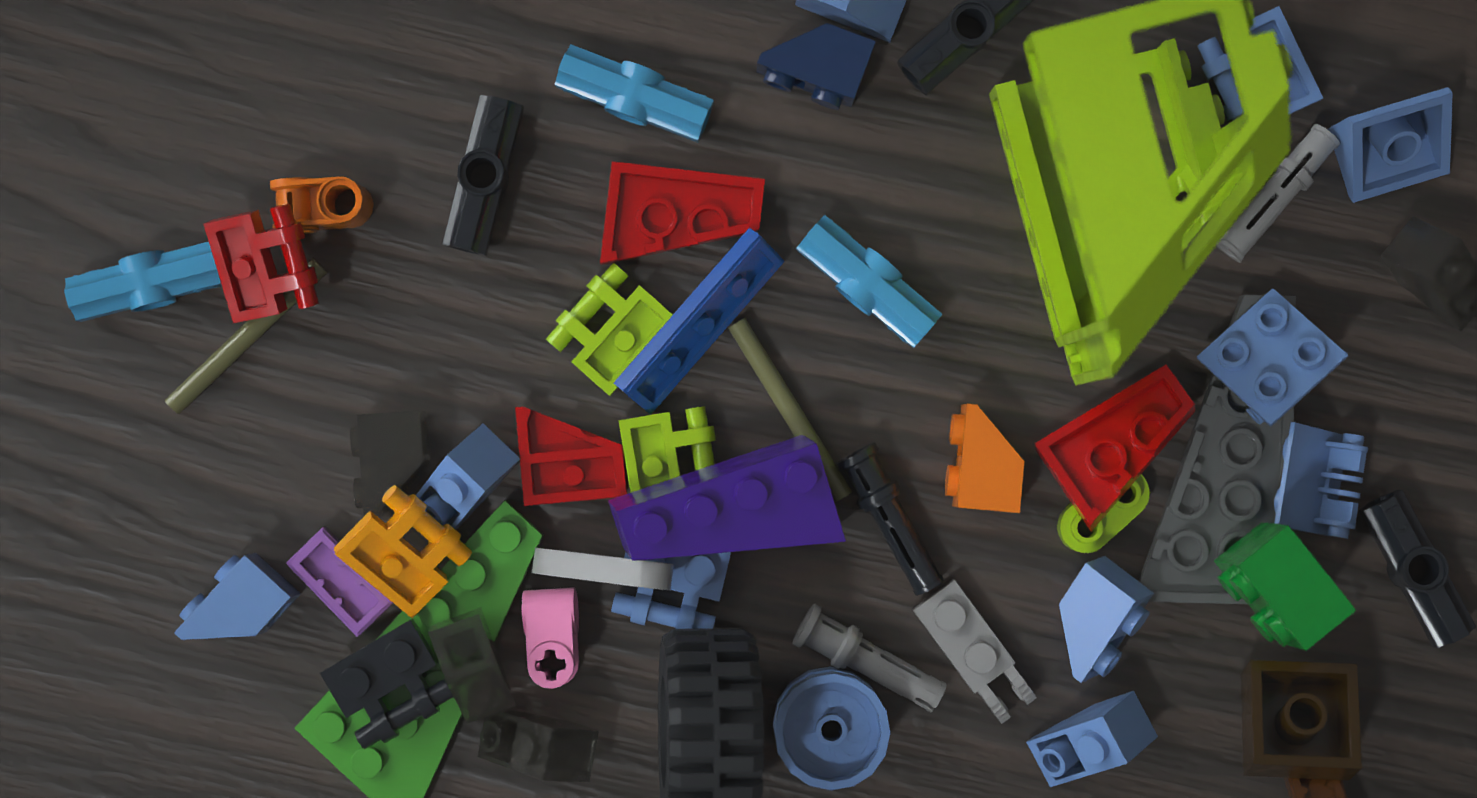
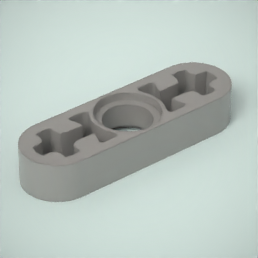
M535 547L532 573L671 590L674 564L646 560L632 561L629 558Z

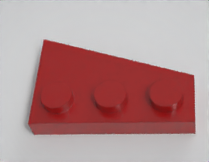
M612 161L600 264L604 265L742 236L749 227L756 233L759 232L765 179Z
M1165 364L1034 443L1035 448L1092 532L1193 415L1195 403Z

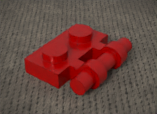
M290 203L270 208L275 228L264 230L259 210L217 218L203 224L233 323L281 314L288 309L283 292L294 290L299 309L319 304L314 284L318 283L315 268L308 266L301 239L305 238L301 222H295ZM281 246L288 273L277 274L270 247Z

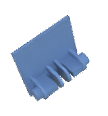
M1272 288L1197 356V359L1249 406L1246 411L1258 424H1262L1265 421L1271 427L1348 357V354Z
M1291 422L1289 435L1283 445L1284 466L1281 485L1274 499L1276 512L1274 524L1289 525L1294 530L1348 539L1349 530L1356 527L1358 503L1340 501L1338 497L1360 499L1361 493L1340 490L1341 481L1363 483V478L1344 475L1342 473L1343 470L1364 473L1366 454L1368 452V447L1363 446L1364 436L1343 433L1342 435Z

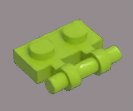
M615 263L601 277L595 275L586 285L589 288L588 292L570 312L565 309L555 320L559 324L546 338L559 352H562L573 338H576L585 346L571 362L610 397L619 388L614 384L615 380L673 315L640 285L627 300L621 297L616 290L626 280L628 275ZM605 303L615 313L594 335L585 325Z
M705 406L685 409L688 430L673 432L670 412L618 420L630 493L681 476L676 447L691 445L695 471L715 464L711 444L712 441H716L714 426H708Z

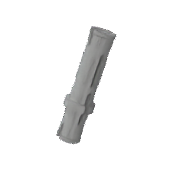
M1318 124L1312 126L1307 136L1282 161L1276 169L1277 171L1219 241L1217 247L1236 262L1241 263L1246 253L1275 222L1298 192L1309 189L1314 183L1312 179L1314 173L1325 162L1331 152L1340 145L1339 140L1329 130ZM1304 158H1308L1307 163L1285 188H1282L1281 185ZM1273 199L1274 202L1270 205V207L1264 212V214L1259 218V220L1254 224V226L1250 230H1248L1246 228L1247 225L1263 208V206L1268 202V200Z

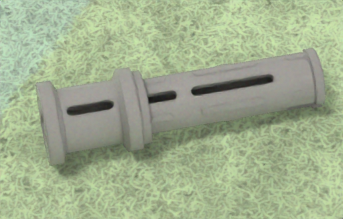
M816 604L811 606L795 634L793 645L798 648L805 645L831 659V666L836 669H845L848 666L900 696L915 702V704L926 709V711L933 712L946 690L947 684L922 672L915 666L862 638L863 633L860 632V628L851 625L846 627L822 614L820 606Z

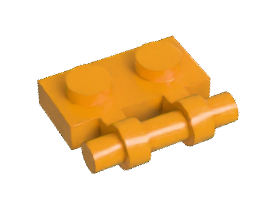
M394 485L387 490L382 498V501L395 512L394 515L385 523L370 510L334 547V551L338 558L403 612L413 618L448 583L446 574L437 565L447 556L455 564L461 566L469 559L472 550L460 541L461 534L448 523L440 524L426 512L427 505L415 494L408 496ZM411 527L429 541L421 552L403 538Z

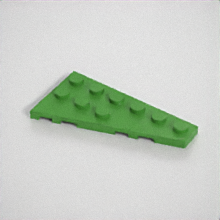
M507 500L494 511L465 543L472 550L469 559L461 566H458L450 559L441 569L446 574L448 583L413 618L402 611L378 637L380 638L407 621L414 619L439 662L436 666L422 673V676L429 687L446 678L456 696L439 706L440 712L430 718L425 719L421 716L399 729L400 735L387 743L380 740L367 749L361 747L354 733L371 722L366 710L363 708L345 718L330 690L294 728L368 798H424L432 784L439 764L466 709L491 649L504 625L510 607L533 561L535 547H539L544 536L537 527ZM403 684L381 698L390 711L409 700L411 694L406 685Z

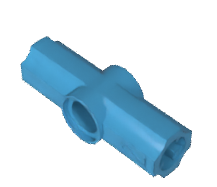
M570 44L562 58L554 84L556 88L564 92H569L581 99L605 106V111L620 119L640 126H647L648 123L699 143L714 105L713 99L664 81L665 77L650 68L630 61H623L621 64Z
M826 215L813 226L796 248L799 253L836 283L835 288L849 302L866 315L871 316L873 314L890 331L892 330L905 344L912 348L920 342L942 316L940 311L902 280L903 275L887 259L870 247L865 249L848 232L835 224Z
M209 242L166 253L163 250L133 254L118 261L119 265L65 278L64 293L68 308L73 313L75 321L83 322L126 310L139 312L161 308L177 302L176 297L219 288L222 285Z

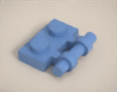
M1278 6L1254 17V26L1250 28L1251 36L1274 30L1278 45L1283 44L1287 48L1292 64V75L1288 78V83L1290 87V114H1293L1323 99V96ZM1213 37L1197 45L1205 62L1201 66L1207 80H1214L1225 103L1223 109L1228 122L1241 116L1243 110L1228 55L1223 53L1217 38Z
M625 552L624 558H629V559H631V558L628 556V554ZM731 552L646 560L674 564L671 590L684 593L681 608L651 601L654 589L638 587L636 597L616 592L611 612L631 617L630 622L644 626L646 621L676 629L713 628L716 616L696 612L699 597L720 601Z

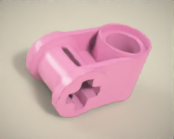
M576 588L524 590L522 593V622L526 636L529 676L534 683L543 688L553 689L561 687L575 677L579 668V607ZM551 650H555L556 658L565 659L566 668L557 671L556 678L552 677L550 669H543L541 664L543 659L550 657Z

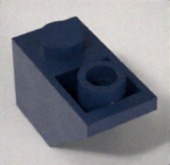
M826 23L760 53L756 72L765 75L763 79L765 84L778 90L791 92L794 86L813 93L811 100L824 107L839 110L841 104L852 107L876 41Z

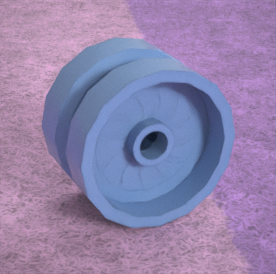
M835 667L808 670L792 680L777 700L773 717V728L778 754L790 773L807 785L827 790L853 787L871 776L886 756L890 738L887 711L871 685L852 671L836 669ZM829 720L837 721L839 723L837 725L838 735L827 738L826 732H821L822 725Z

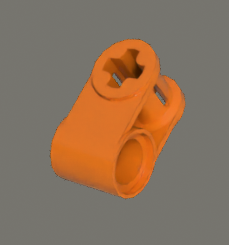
M294 177L270 181V190L276 193V206L290 203L295 222L302 223L304 234L319 232V230L359 227L367 222L373 213L374 203L371 194L366 188L347 177ZM352 190L356 198L354 208L348 214L338 215L335 209V201L338 195L343 191Z

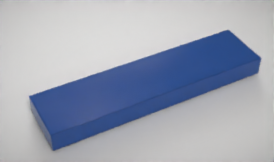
M749 227L615 380L614 384L651 415L785 261L758 233Z

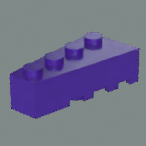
M803 434L608 500L623 549L632 561L846 542L817 443Z

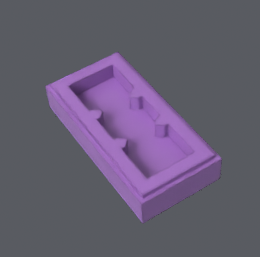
M322 527L286 564L355 636L359 637L394 603L335 555L334 547L340 540L327 527Z

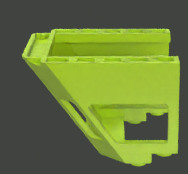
M1155 0L1033 32L1023 44L1033 81L1016 85L1015 80L997 84L989 93L1053 336L1058 348L1064 347L1070 374L1075 386L1112 378L1290 152L1292 130L1290 125V87L1288 78L1292 75L1291 59L1287 48L1283 44L1278 45L1274 30L1251 36L1250 28L1254 26V14L1250 0ZM1209 12L1216 13L1243 114L1221 129L1220 125L1224 124L1225 115L1219 96L1211 94L1209 83L1188 88L1187 81L1191 80L1190 62L1184 50L1178 51L1175 38L1165 40L1157 49L1134 54L1130 40L1131 33ZM1148 74L1152 78L1175 162V170L1169 177H1167L1140 75ZM1181 192L1188 194L1183 202L1175 201Z

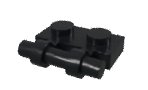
M414 619L407 621L320 672L345 718L363 708L369 715L371 722L354 732L357 741L363 749H367L380 740L384 743L391 741L400 735L399 729L421 716L425 719L430 718L440 712L439 706L456 696L446 678L429 687L422 676V673L436 666L439 662ZM405 684L411 694V698L389 711L381 697Z

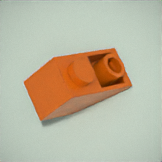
M961 405V414H952L949 442L951 445H958L956 466H947L945 496H953V507L1020 513L1024 460L978 405Z

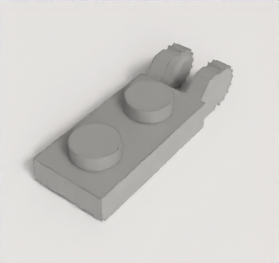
M954 579L912 609L974 694L978 692L1001 724L1011 718L1004 702L1000 697H996L987 685L1003 673L1011 683L1012 690L1027 705L1037 698L1013 666L1016 662Z

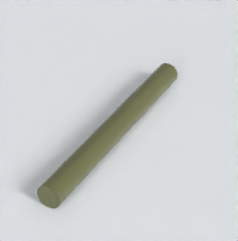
M314 258L308 262L309 267L315 268L318 281L327 274V271ZM294 290L283 292L288 308L286 311L278 315L246 321L165 399L167 405L177 414H180L297 302Z
M746 318L728 328L793 435L797 437L803 434L817 443L834 501L837 502L852 493L853 491L842 473L836 468L834 460Z

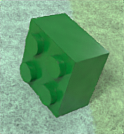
M1261 522L1214 560L1215 564L1223 572L1217 577L1220 584L1234 600L1239 601L1242 598L1255 612L1250 617L1251 622L1269 642L1275 639L1283 647L1289 645L1307 651L1356 611L1289 525Z

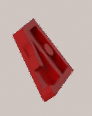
M515 407L524 506L616 498L628 494L623 445L526 407Z

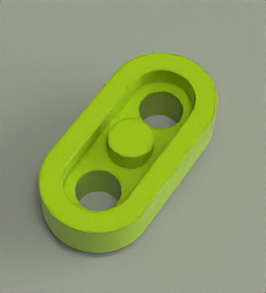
M1141 474L1131 485V499L1126 503L1118 500L1094 528V532L1088 537H1082L1079 534L1077 526L1082 518L1073 504L1070 503L1061 512L1057 523L1058 535L1064 545L1077 552L1092 553L1107 544L1145 509L1149 501L1150 490L1144 476Z

